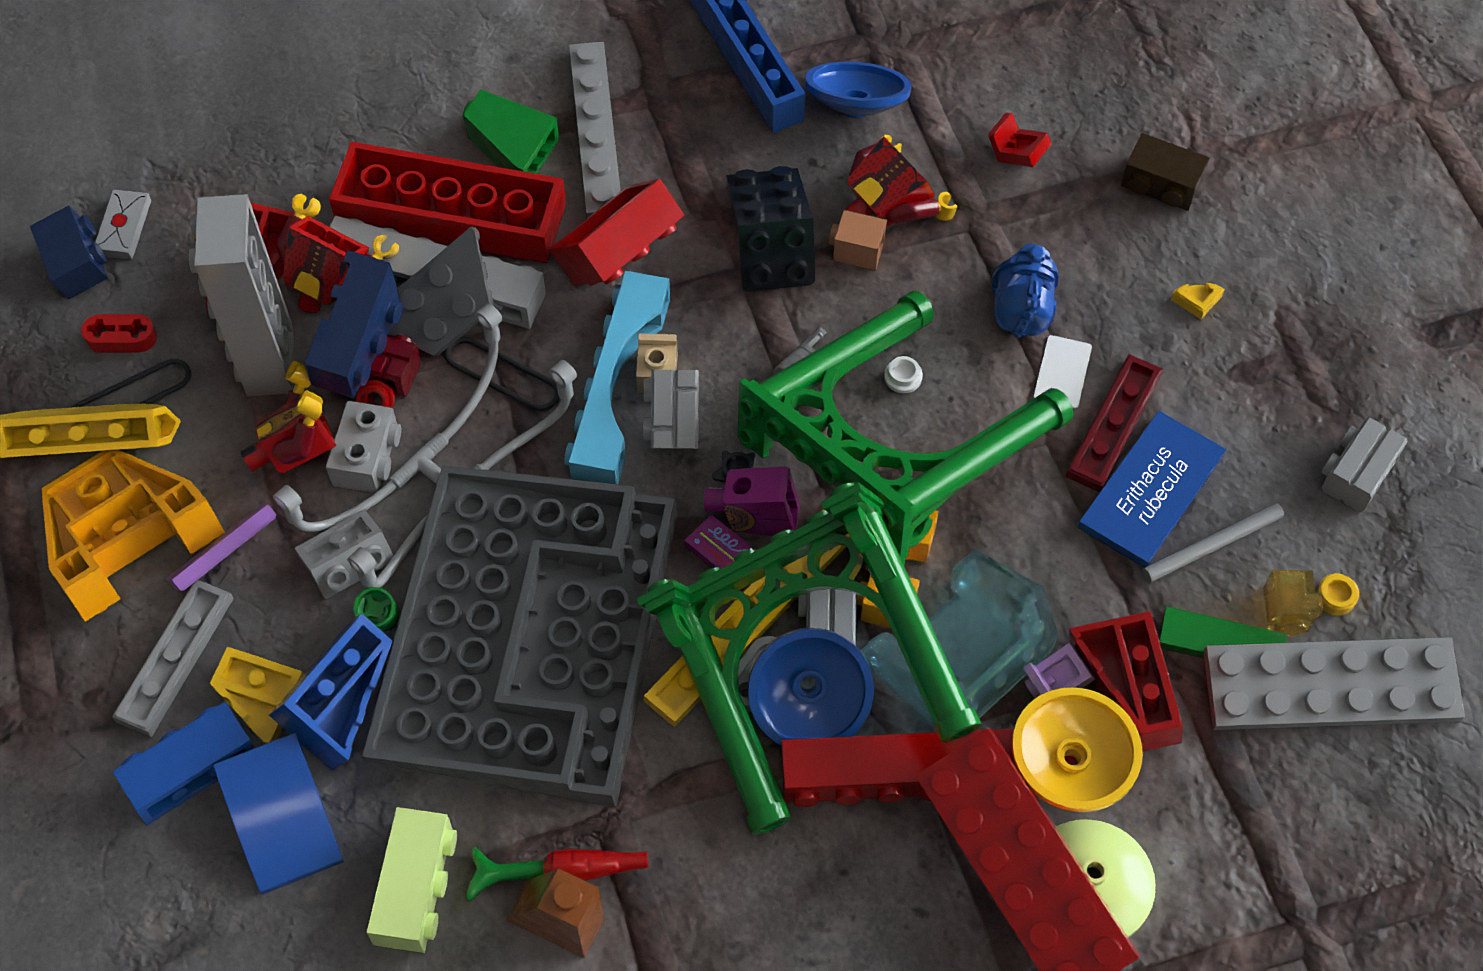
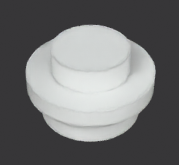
M907 356L897 357L887 365L884 374L887 386L898 393L915 391L920 386L923 377L922 369L918 363Z

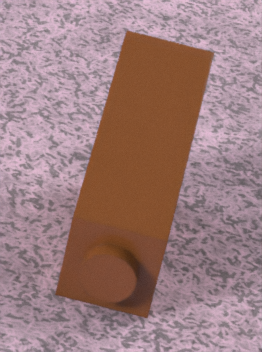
M555 869L528 880L507 917V922L585 958L604 921L599 888L561 869Z

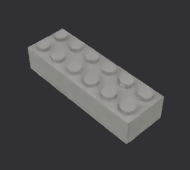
M248 194L198 198L197 215H191L190 218L192 237L196 240L195 248L189 249L190 270L193 274L198 273L200 294L202 297L208 298L210 319H216L219 341H225L226 358L228 362H233L235 381L242 383L247 396L288 394V390H293V383L286 380L285 377L289 365L294 360V328Z

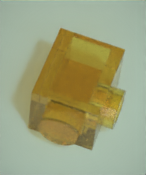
M1271 571L1263 587L1268 630L1279 631L1289 636L1309 632L1316 618L1321 617L1323 609L1322 596L1315 591L1313 571Z

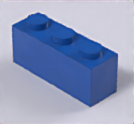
M226 702L217 707L205 709L197 716L195 721L182 729L166 733L159 740V743L143 753H135L122 762L119 768L112 772L135 810L148 826L216 783L218 778L213 764L252 750L254 746Z

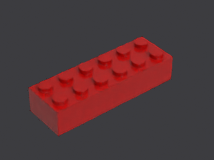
M353 141L350 142L329 197L334 217L336 215L347 219H359L368 225L379 228H392L401 234L416 238L425 237L434 243L448 246L470 227H475L480 234V239L478 240L480 251L543 263L549 262L551 255L549 249L555 243L566 208L563 178Z
M990 728L985 729L915 775L1039 971H1120L1139 959L1140 954L1035 794L1020 775L1013 760L993 730Z

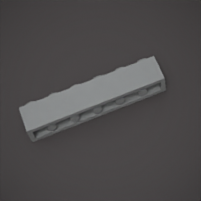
M335 215L330 225L331 228L369 247L367 254L370 255L374 252L373 241L379 235L387 236V239L381 244V251L383 253L388 252L391 246L397 243L399 245L397 255L390 259H382L391 264L397 288L447 247L434 243L425 237L416 238L408 236L392 228H379L365 224L363 221L355 218L347 219ZM481 256L482 261L486 264L488 273L487 286L492 293L494 307L502 315V321L530 329L546 295L543 272H539L530 266H517L506 263L494 256Z

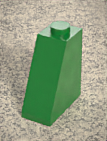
M481 89L474 100L466 104L462 118L465 121L467 137L497 167L538 174L559 141L556 117Z

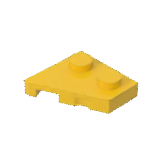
M227 647L211 679L210 685L261 741L267 744L277 740L283 728L269 714L300 680L304 673L303 671Z

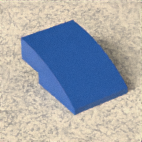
M296 733L213 764L235 829L261 895L344 862L318 787L313 779L304 750Z

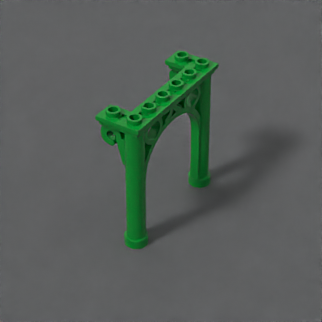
M911 291L902 296L893 307L763 382L757 383L754 379L748 381L746 378L739 381L737 435L740 442L764 459L769 456V449L772 448L773 440L778 441L793 453L798 461L805 463L818 473L827 484L837 488L846 483L856 484L859 482L882 499L885 505L881 509L883 513L881 517L904 565L909 548L921 542L932 526L933 520L928 516L951 495L1046 432L1058 430L1068 424L1073 419L1074 414L1068 397L1062 391L1050 388L965 443L950 450L935 453H911L891 449L871 441L854 430L842 418L835 407L832 390L845 373L932 323L934 318L932 305L927 297L919 291ZM822 383V391H814ZM809 406L822 410V413L816 417H806L794 408ZM826 428H827V435H828V437H826L823 433H821V432L825 431ZM878 467L898 469L902 477L896 480H888L880 477L873 470ZM913 471L925 472L915 479L912 478Z
M859 482L838 486L830 493L831 497L821 502L825 511L810 516L806 520V525L795 531L785 530L771 537L770 544L758 550L748 549L734 557L735 562L722 569L715 567L701 573L698 576L699 581L689 586L670 579L657 581L648 587V593L636 598L639 606L646 608L648 613L658 616L661 628L669 642L675 648L680 647L749 814L746 817V821L752 835H759L774 830L789 822L792 817L743 704L738 685L739 663L744 647L758 624L779 605L796 596L817 590L836 589L850 591L866 597L880 609L888 621L942 743L958 740L973 733L982 726L975 708H969L881 517L883 516L881 509L885 507L882 499ZM836 546H846L850 552V560L838 577L823 574L820 569L822 555ZM808 555L806 562L808 571L814 577L807 578V574L803 572L796 574L788 573L783 567ZM863 559L878 592L860 582L854 581L862 567ZM765 577V584L761 592L755 596L759 601L755 605L753 599L740 591V589ZM781 581L787 584L780 588ZM732 600H740L743 604L744 612L737 628L719 629L715 621L718 608ZM712 635L720 639L730 640L724 664H722L713 643Z

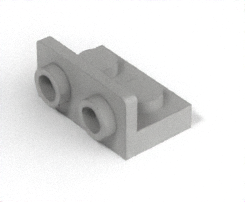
M365 509L294 548L300 561L313 577L325 599L360 581L357 571L347 560L359 547L368 551L377 562L374 572L387 566L393 557V553L382 530Z

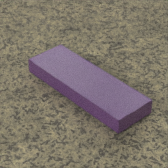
M268 504L257 506L165 580L173 590L184 591L276 518L275 512Z

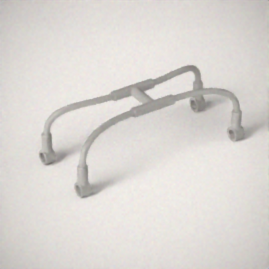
M486 303L475 313L477 321L483 326L485 340L489 343L487 363L473 395L454 421L442 433H437L400 469L389 477V482L357 506L335 517L318 522L302 520L303 514L299 506L302 500L290 486L285 484L273 495V498L283 509L286 519L290 524L305 532L327 530L364 509L367 511L396 488L400 489L419 471L437 485L441 468L431 460L449 444L448 440L459 430L474 411L489 385L496 366L498 341L500 340L498 324L503 318L492 304ZM561 359L549 370L551 378L557 384L558 396L561 399L556 409L545 419L497 450L481 464H476L472 469L489 470L511 452L553 425L566 412L573 397L572 381L577 377L576 371L568 362ZM430 508L428 509V514L409 534L377 578L374 572L377 562L364 548L359 547L347 558L350 565L357 571L363 586L367 588H381L389 580L410 549L424 533Z

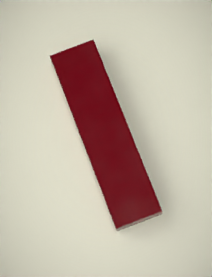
M1128 354L1068 467L1065 477L1097 492L1102 491L1164 369Z

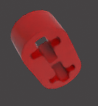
M141 314L93 315L81 327V334L89 349L99 353L145 352L151 349L157 341V332L152 321L147 316ZM102 329H106L105 332L101 333L100 337L95 338L94 335H99ZM139 329H144L143 332L139 333L138 337H132V335H137Z

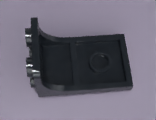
M778 166L771 169V171L761 172L744 169L737 171L735 174L726 175L727 190L738 238L742 288L745 291H758L812 285L815 282L813 216L798 168Z

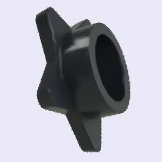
M723 451L722 467L712 474L713 480L726 483L727 472L731 469L753 468L756 454L754 452L745 454L743 452L730 453Z

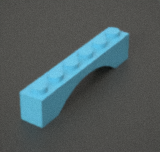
M625 271L622 284H616L614 287L612 306L615 307L613 314L606 315L603 337L606 338L604 345L597 346L593 367L596 368L594 378L588 377L586 381L584 400H587L585 409L578 410L575 418L574 432L577 433L575 443L569 442L565 452L564 464L569 466L572 480L619 484L626 459L624 436L615 421L612 411L614 388L621 370L632 354L638 349V333L657 334L662 330L670 303L669 278Z

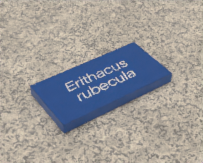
M1158 411L1081 518L1077 528L1140 566L1147 567L1217 467L1226 449L1163 412Z

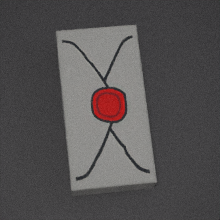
M122 190L112 191L96 239V243L102 249L105 257L133 259L151 204L148 193Z

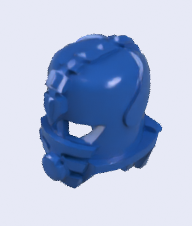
M1026 244L1011 258L1002 262L992 276L991 292L995 294V319L1001 329L1009 331L1010 335L1017 339L1026 335L1035 336L1041 334L1053 322L1057 301L1054 300V291L1058 285L1059 272L1057 266L1050 258L1049 252L1044 247Z

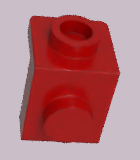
M1005 113L988 135L998 162L1034 167L1051 145L1048 133L1019 129L1012 113Z

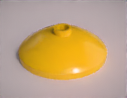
M1059 688L1038 696L1022 711L1012 734L1011 751L1013 761L1030 790L1043 801L1063 810L1092 812L1115 804L1132 788L1141 769L1143 757L1142 743L1132 719L1113 700L1089 689ZM1073 756L1077 759L1078 764L1070 765L1065 761L1064 757Z

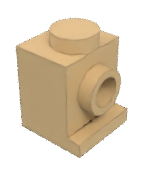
M638 333L636 371L638 393H644V378H651L652 370H677V335Z

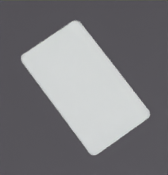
M1053 335L1048 336L1034 398L1050 388H1056L1068 397L1073 408H1077L1092 349L1091 344Z

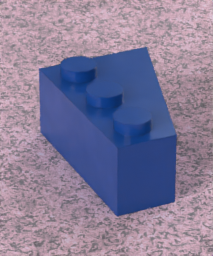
M360 614L345 626L269 716L288 733H296L300 743L331 770L342 765L349 759L353 740L359 725L363 722L366 714L365 708L372 690L376 687L393 641L363 614Z

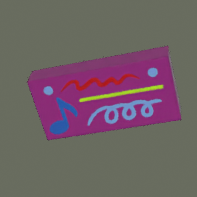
M712 514L684 540L685 547L710 568L720 567L722 569L735 562L734 557L748 549H754ZM750 585L740 589V591L744 592Z

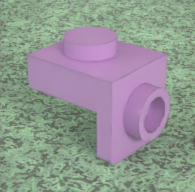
M1068 643L1035 666L1032 663H1028L1023 667L1029 676L1025 684L1034 698L1054 689L1068 687L1083 688L1095 680L1084 660L1071 643Z

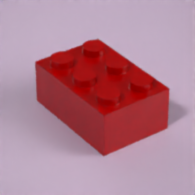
M660 178L631 184L553 245L549 251L573 285L589 284V286H593L599 282L609 284L622 275L623 270L621 267L630 260L635 262L644 257L650 251L648 245L655 239L662 240L672 234L677 229L675 223L685 215Z

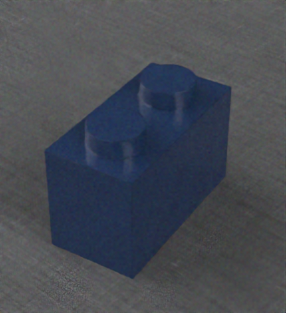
M67 206L30 226L50 282L68 299L108 279L103 266L107 259L100 246L93 241L92 236L96 235V231L86 215L80 217L70 206Z

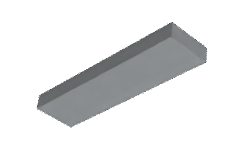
M200 580L195 581L191 585L114 712L112 718L116 723L149 737L153 736L234 598L230 592Z

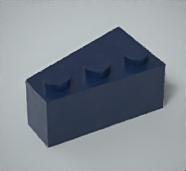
M347 250L343 262L348 264V271L342 286L334 284L330 296L337 299L329 320L321 318L304 365L312 386L354 398L359 387L367 383L371 373V365L376 355H380L384 351L387 343V334L392 325H396L399 322L403 312V304L400 302L389 262Z

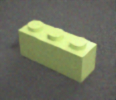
M396 808L366 932L374 946L425 953L427 940H434L438 927V913H434L437 897H444L448 881V872L443 871L446 856H453L457 841V831L452 830L453 828L447 814Z

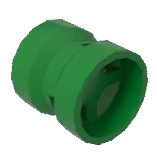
M370 587L363 590L354 601L353 611L356 618L363 614L383 633L390 631L399 619L397 603L386 590L380 587Z

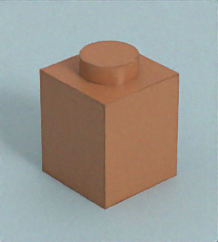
M844 210L840 224L833 223L830 232L829 245L834 246L833 261L876 270L885 242L887 220Z

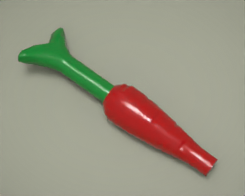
M473 847L472 860L476 871L469 883L466 898L470 902L482 891L500 881L532 879L555 869H561L584 881L603 878L629 870L649 868L648 851L629 853L563 849L550 852L541 861L496 864L489 860L477 847Z

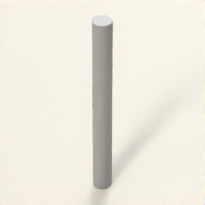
M1276 503L1143 568V575L1151 583L1283 518L1284 511Z

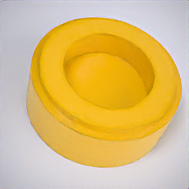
M1338 573L1327 575L1321 580L1316 589V602L1328 614L1335 616L1348 614L1359 599L1358 586L1346 575Z

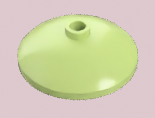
M1074 820L1056 826L1085 872L1087 873V869L1091 867L1097 868L1101 872V878L1094 879L1090 876L1089 878L1127 936L1130 937L1148 917L1155 897V877L1146 853L1126 832L1102 821Z

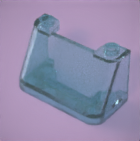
M974 549L957 563L951 572L950 582L954 597L933 614L929 621L969 708H975L980 718L1027 675L1023 669L1025 665L1032 663L1036 666L1051 652L1058 634L1044 587ZM886 632L871 639L860 650L870 670L937 732L895 636Z

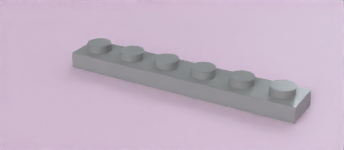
M604 42L569 45L587 218L621 191Z

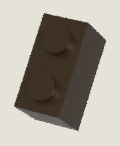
M1141 133L1126 164L1121 186L1137 194H1144L1165 202L1169 206L1189 211L1203 181L1210 157Z

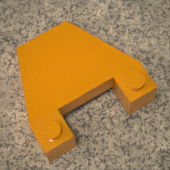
M120 450L101 451L41 488L49 570L85 622L95 615L104 612L109 606L120 600V597L107 578L174 535H176L189 553L193 554L225 533L208 501L190 480Z

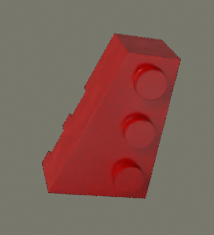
M1151 611L1069 628L1070 643L1074 645L1095 677L1093 682L1100 693L1117 703L1135 724L1141 739L1142 751L1182 743L1183 724Z

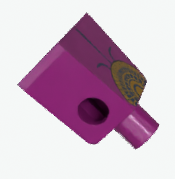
M789 467L731 469L727 472L725 488H706L705 511L725 512L730 528L736 532L774 536L785 530L795 531L797 528L800 502Z

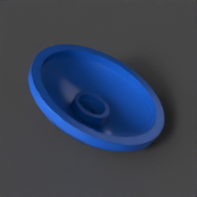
M825 63L811 68L805 75V87L815 99L851 118H863L866 115L882 113L899 106L911 94V82L906 76L893 69L870 63Z
M822 628L797 629L773 640L757 657L748 681V699L752 714L763 732L780 745L782 740L852 737L866 721L874 697L872 673L861 651L844 636ZM806 677H812L816 680L815 685L810 689L801 687V682Z

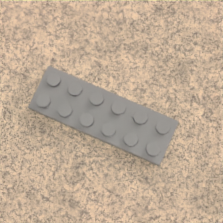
M1452 637L1206 646L1204 649L1213 730L1460 722L1465 718Z

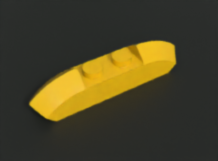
M115 404L42 409L0 415V458L159 447L171 443L181 420L166 406L157 404Z

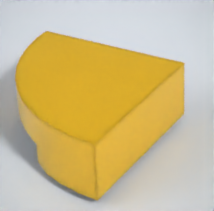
M1213 283L1191 286L1185 284L1172 293L1170 300L1199 319H1202L1223 296L1225 289Z

